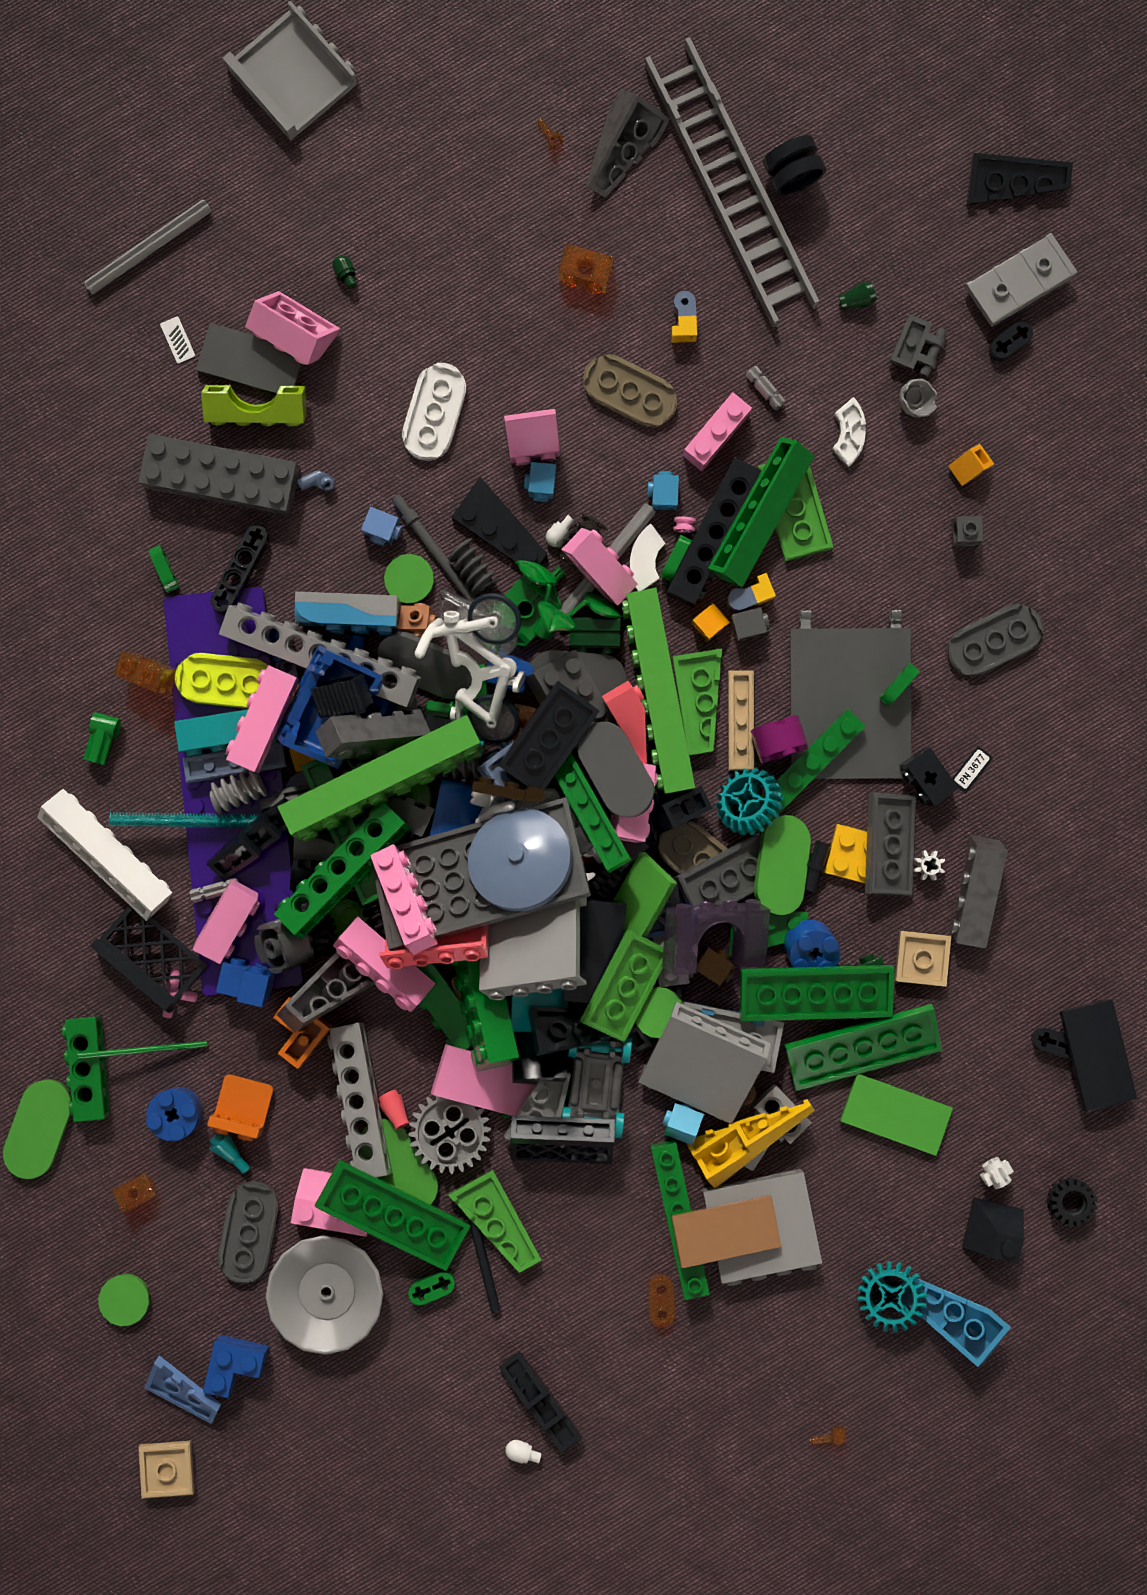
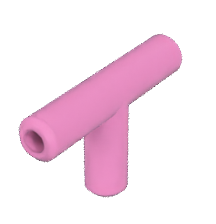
M173 967L170 976L180 975V968ZM180 979L169 980L167 991L172 996L180 990L178 989ZM187 991L180 1000L196 1002L198 994L197 992ZM163 1010L162 1016L172 1018L173 1011L168 1013Z

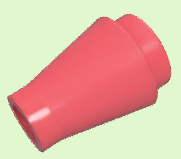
M392 1090L378 1098L380 1102L379 1107L396 1130L409 1124L402 1094H398L397 1090Z

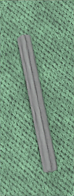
M205 200L199 201L84 282L86 288L91 294L96 293L211 212Z
M645 503L610 545L609 548L614 550L619 558L655 515L656 511L653 507ZM584 577L559 610L568 614L583 600H586L584 597L585 593L592 592L595 587Z

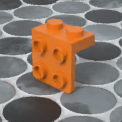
M232 1074L226 1075L215 1113L210 1115L207 1126L214 1127L213 1131L219 1134L228 1135L229 1132L236 1133L238 1138L242 1140L253 1141V1138L257 1139L263 1132L274 1091L273 1086Z

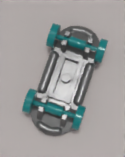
M627 1037L625 1043L615 1039L569 1049L568 1057H573L568 1107H563L562 1117L615 1119L614 1138L622 1139L624 1113H619L623 1066L624 1063L630 1062L632 1038Z

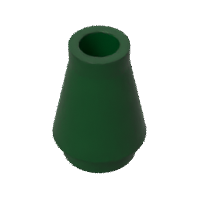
M863 281L851 290L838 296L842 310L870 306L872 302L877 301L871 281L868 283Z

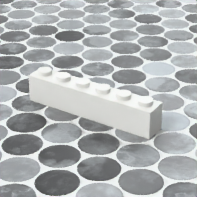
M62 789L41 806L37 818L146 921L168 902L172 892L167 883L153 875L149 866L141 863L133 855L129 847L122 845L115 838L111 830L104 828L92 812L86 811L74 795L68 794Z

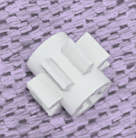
M924 850L922 851L923 857L921 859L914 858V861L918 864L917 868L913 871L922 873L921 880H925L927 875H930V878L934 881L937 878L936 873L945 872L941 869V863L945 859H938L936 857L937 851H933L931 856H928L927 851ZM932 860L931 865L934 866V869L926 871L927 866L924 865V862Z
M995 1157L982 1165L985 1172L981 1173L980 1176L988 1187L993 1185L995 1189H999L1012 1181L1009 1174L1014 1171L1008 1161H1001L999 1157Z

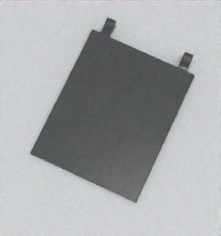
M902 610L889 611V628L812 629L811 611L799 612L800 628L790 629V716H799L808 748L846 709H849L866 726L814 779L903 778L901 775L903 770L899 765L912 756L911 683L889 707L879 699L880 695L898 674L911 663V628L901 627ZM805 751L791 754V765Z

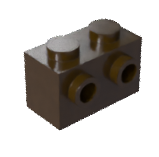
M706 946L692 965L693 969L719 986L722 982L727 984L735 972L732 970L734 964L730 962L732 958L721 949L717 948L713 951Z

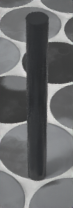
M467 1216L468 1223L471 1225L470 1231L491 1312H497L501 1308L482 1233Z

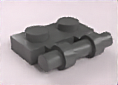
M909 314L889 362L911 372L915 364L918 363L922 366L919 375L928 378L931 370H934L936 367V358L939 351L943 349L946 343L944 339L947 331L938 328L936 334L933 335L929 333L932 323ZM924 343L930 345L927 356L920 353Z

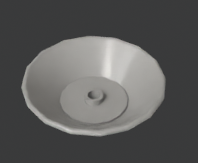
M324 1235L301 1240L285 1251L269 1274L266 1291L270 1319L282 1337L303 1351L324 1355L348 1350L367 1337L380 1316L383 1299L379 1271L367 1253L346 1239ZM323 1288H330L331 1294L325 1295L322 1291Z

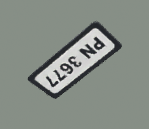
M977 746L953 776V781L960 789L967 792L992 761L993 757Z

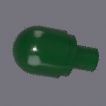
M345 255L337 256L332 263L337 278L341 282H345L348 289L355 288L357 286L354 279L356 272L351 260Z

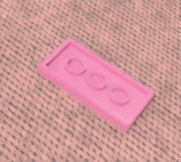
M445 1044L431 1094L512 1116L517 1115L534 1084L512 1083V1063L508 1066L478 1072L477 1065L474 1066L472 1063L470 1050Z

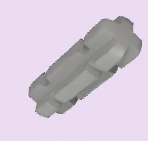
M757 366L748 370L746 377L750 382L755 383V388L766 401H770L769 404L774 410L780 409L785 404V399L781 394H777L776 388L766 376H762V372Z
M226 880V883L222 881L207 885L203 889H192L190 891L192 902L197 903L204 901L205 898L208 900L222 896L230 880Z

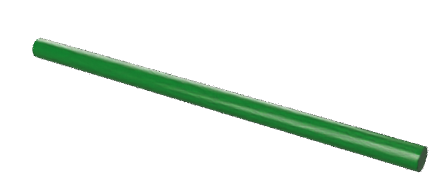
M207 1041L77 1053L78 1059L204 1048L207 1047Z

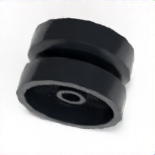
M803 135L788 140L775 147L763 158V165L767 174L774 176L771 183L777 195L785 196L803 190L818 181L826 173L827 168L822 157L816 155L818 148L811 135Z

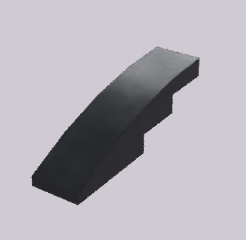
M284 797L266 810L207 861L206 865L225 881L259 858L262 850L280 839L282 832L288 829L278 809V806L288 802V800Z
M520 1351L499 1366L526 1409L531 1411L560 1453H564L583 1438L557 1399Z

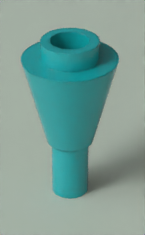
M218 1133L210 1140L212 1145L209 1150L228 1162L233 1163L242 1174L250 1168L240 1157V1153L229 1133L228 1135Z

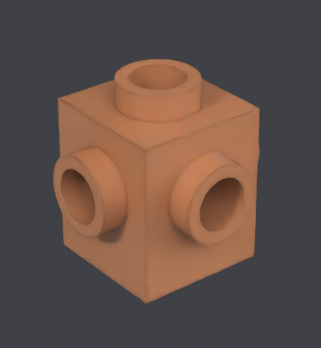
M416 603L414 606H400L398 630L421 638L429 624L436 620L438 616L435 615L430 606L423 603Z

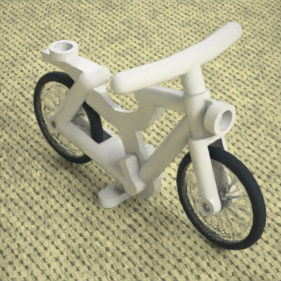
M488 593L476 598L469 607L468 618L459 620V613L456 611L445 612L444 621L437 618L429 624L415 650V657L421 659L425 656L432 638L440 636L447 638L452 665L454 667L466 666L472 676L471 686L468 689L460 688L455 696V707H452L450 711V720L453 722L463 717V707H466L468 709L467 716L478 738L489 743L506 742L517 733L520 725L519 714L515 706L505 698L508 685L513 686V692H519L525 680L524 671H519L517 677H513L517 670L516 662L513 659L501 658L468 633L472 631L480 640L493 645L508 643L517 636L521 628L520 612L509 598L496 593ZM457 637L494 665L480 668L468 653L459 650ZM498 677L494 695L476 697L481 690L484 680Z

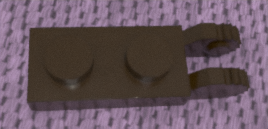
M480 776L479 781L473 780L471 790L473 792L536 803L542 802L545 797L544 791L535 786H529L523 790L520 789V784L505 781L504 786L494 784L495 779Z

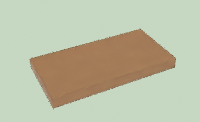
M771 1195L671 1215L681 1268L781 1247Z

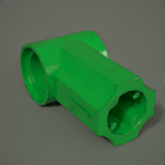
M98 712L93 714L89 724L90 737L84 760L106 765L112 742L117 738L120 731L121 719Z

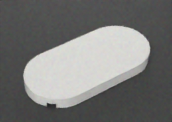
M447 363L433 364V366L422 371L418 377L403 426L402 438L407 451L419 460H436L442 457L451 446L466 396L464 377L453 365Z

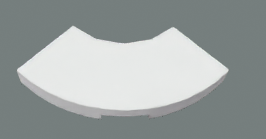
M854 397L834 414L839 423L840 435L838 442L832 450L848 468L859 456L866 434L865 417Z
M652 524L648 525L637 537L630 556V569L634 573L632 578L638 583L635 587L637 591L645 590L659 580L655 569V560L658 552L665 546V542Z

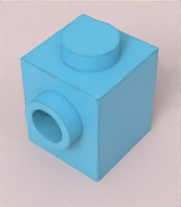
M675 1103L673 1111L667 1110L662 1124L667 1126L664 1135L693 1145L704 1114L695 1111L689 1105Z

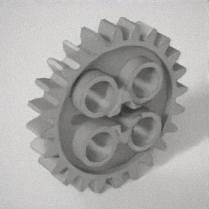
M427 1096L428 1105L425 1106L419 1103L418 1106L422 1112H413L412 1114L417 1118V1122H409V1125L414 1127L415 1131L409 1132L408 1136L416 1137V1140L411 1142L410 1146L419 1147L414 1153L415 1156L424 1155L421 1161L422 1164L430 1160L431 1170L436 1165H440V1173H443L445 1167H449L450 1173L453 1174L454 1166H458L460 1171L463 1172L464 1163L472 1167L471 1159L473 1157L478 1160L481 1159L477 1152L479 1150H487L482 1145V1142L490 1141V1138L485 1136L484 1132L490 1131L491 1128L484 1126L483 1123L487 1122L489 1118L480 1116L485 1109L479 1108L476 1110L473 1105L438 1096L433 1101ZM450 1107H457L461 1112L460 1117L455 1121H451L446 1117V1112ZM463 1119H469V1122L454 1131L455 1136L453 1138L447 1135L435 1145L430 1144L433 1139L445 1133V1126L448 1125L452 1128ZM430 1121H435L439 1124V1131L434 1135H429L425 1131V1125ZM465 1128H470L474 1131V1138L469 1142H464L460 1138V1133ZM442 1143H450L453 1146V1152L449 1156H443L439 1153L438 1149Z

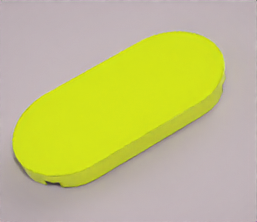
M195 653L179 664L175 674V683L180 693L193 703L249 709L247 707L248 699L252 693L256 694L260 685L257 684L258 677L263 669H267L268 665L261 660L253 658Z

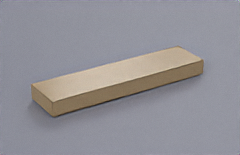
M728 671V771H743L744 768L752 771L754 768V741L750 730L754 729V671Z

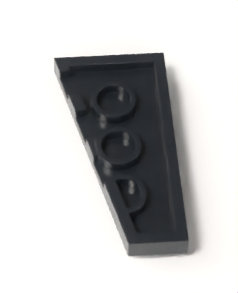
M974 153L972 155L966 205L1068 190L1071 184L1073 162Z
M479 477L452 515V519L513 562L524 560L541 565L547 556L546 551L484 480Z
M531 1006L528 1011L536 1056L615 1040L616 1038L583 1024L580 1019L586 1008Z

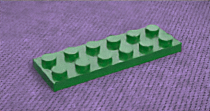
M892 965L740 969L739 1018L741 1021L893 1017L894 967Z
M932 1004L893 1014V1017H882L784 1044L796 1091L942 1051L935 1010Z
M339 1159L314 1205L317 1209L447 1271L471 1226L469 1223Z

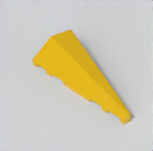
M807 1099L804 1100V1104L791 1108L784 1106L780 1108V1111L768 1115L766 1113L755 1115L732 1124L730 1123L727 1128L717 1131L713 1129L705 1131L706 1134L695 1138L693 1145L686 1144L693 1157L697 1160L706 1179L715 1189L815 1110Z

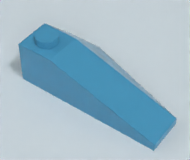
M915 1280L916 1284L920 1282L925 1283V1286L919 1289V1292H927L928 1294L926 1298H920V1301L927 1303V1307L917 1308L924 1314L922 1318L977 1367H981L998 1347L1011 1327L991 1309L923 1280ZM909 1287L902 1297L903 1301L912 1308L914 1297L912 1289Z

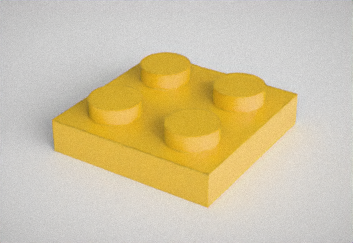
M836 824L824 873L865 884L867 832Z

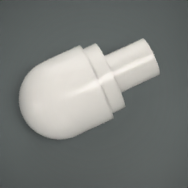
M567 515L561 523L558 521L556 524L554 523L546 533L547 543L552 547L561 546L568 539L571 533L569 528L574 524L575 520Z
M520 1440L510 1441L505 1449L506 1455L510 1460L521 1464H527L528 1460L539 1463L541 1453L533 1451L529 1443Z

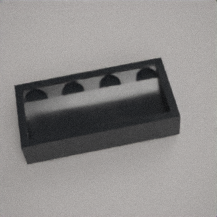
M587 899L586 906L580 907V976L586 980V985L577 986L574 990L563 989L562 1000L581 1003L590 1002L624 936L626 903L622 901Z
M1113 999L1098 1000L1060 1011L1083 1110L1100 1109L1137 1099Z

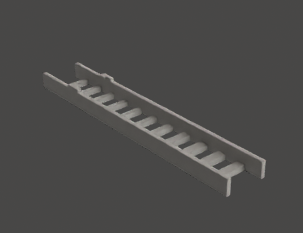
M689 37L685 39L684 47L692 65L662 79L650 56L645 58V68L772 327H775L779 319L772 306L803 291L812 308L817 307L819 299L721 102V97ZM697 72L703 86L671 100L665 86ZM707 93L714 108L682 122L677 111L678 106ZM718 115L724 130L693 144L686 129ZM729 137L735 152L703 166L697 151ZM739 159L746 173L714 188L707 173ZM750 180L756 195L724 209L718 195ZM761 203L766 216L735 230L729 217ZM767 227H773L777 238L745 252L740 240ZM783 247L788 259L756 274L751 262ZM794 270L799 280L798 282L771 295H766L762 286L763 283Z

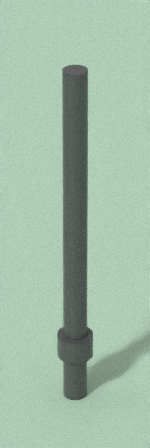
M400 494L395 496L392 501L402 513L404 522L407 526L410 525L471 605L477 597L472 595L471 589L465 585V581L460 577V574L454 569V566L418 520L419 515L416 511L409 508ZM478 603L474 608L478 616L488 614L481 603Z

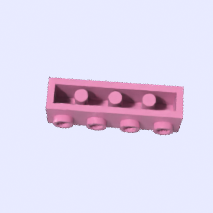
M269 665L266 670L263 669L257 680V684L260 685L256 694L252 693L248 699V712L245 717L242 716L237 724L236 730L239 732L235 741L231 740L227 746L226 754L228 756L226 760L259 774L300 682L297 677Z
M393 844L370 855L404 945L415 955L438 944L434 935L437 932L432 919L426 915L425 910L428 909L422 895H418L416 888L419 885L414 874L409 872L407 866L410 865V862L404 850L400 852Z
M357 917L333 946L342 958L349 959L356 965L359 973L369 976L376 982L375 985L380 991L390 994L400 1008L411 1013L436 983L415 965L404 966L401 969L386 968L379 956L380 952H385L386 940Z

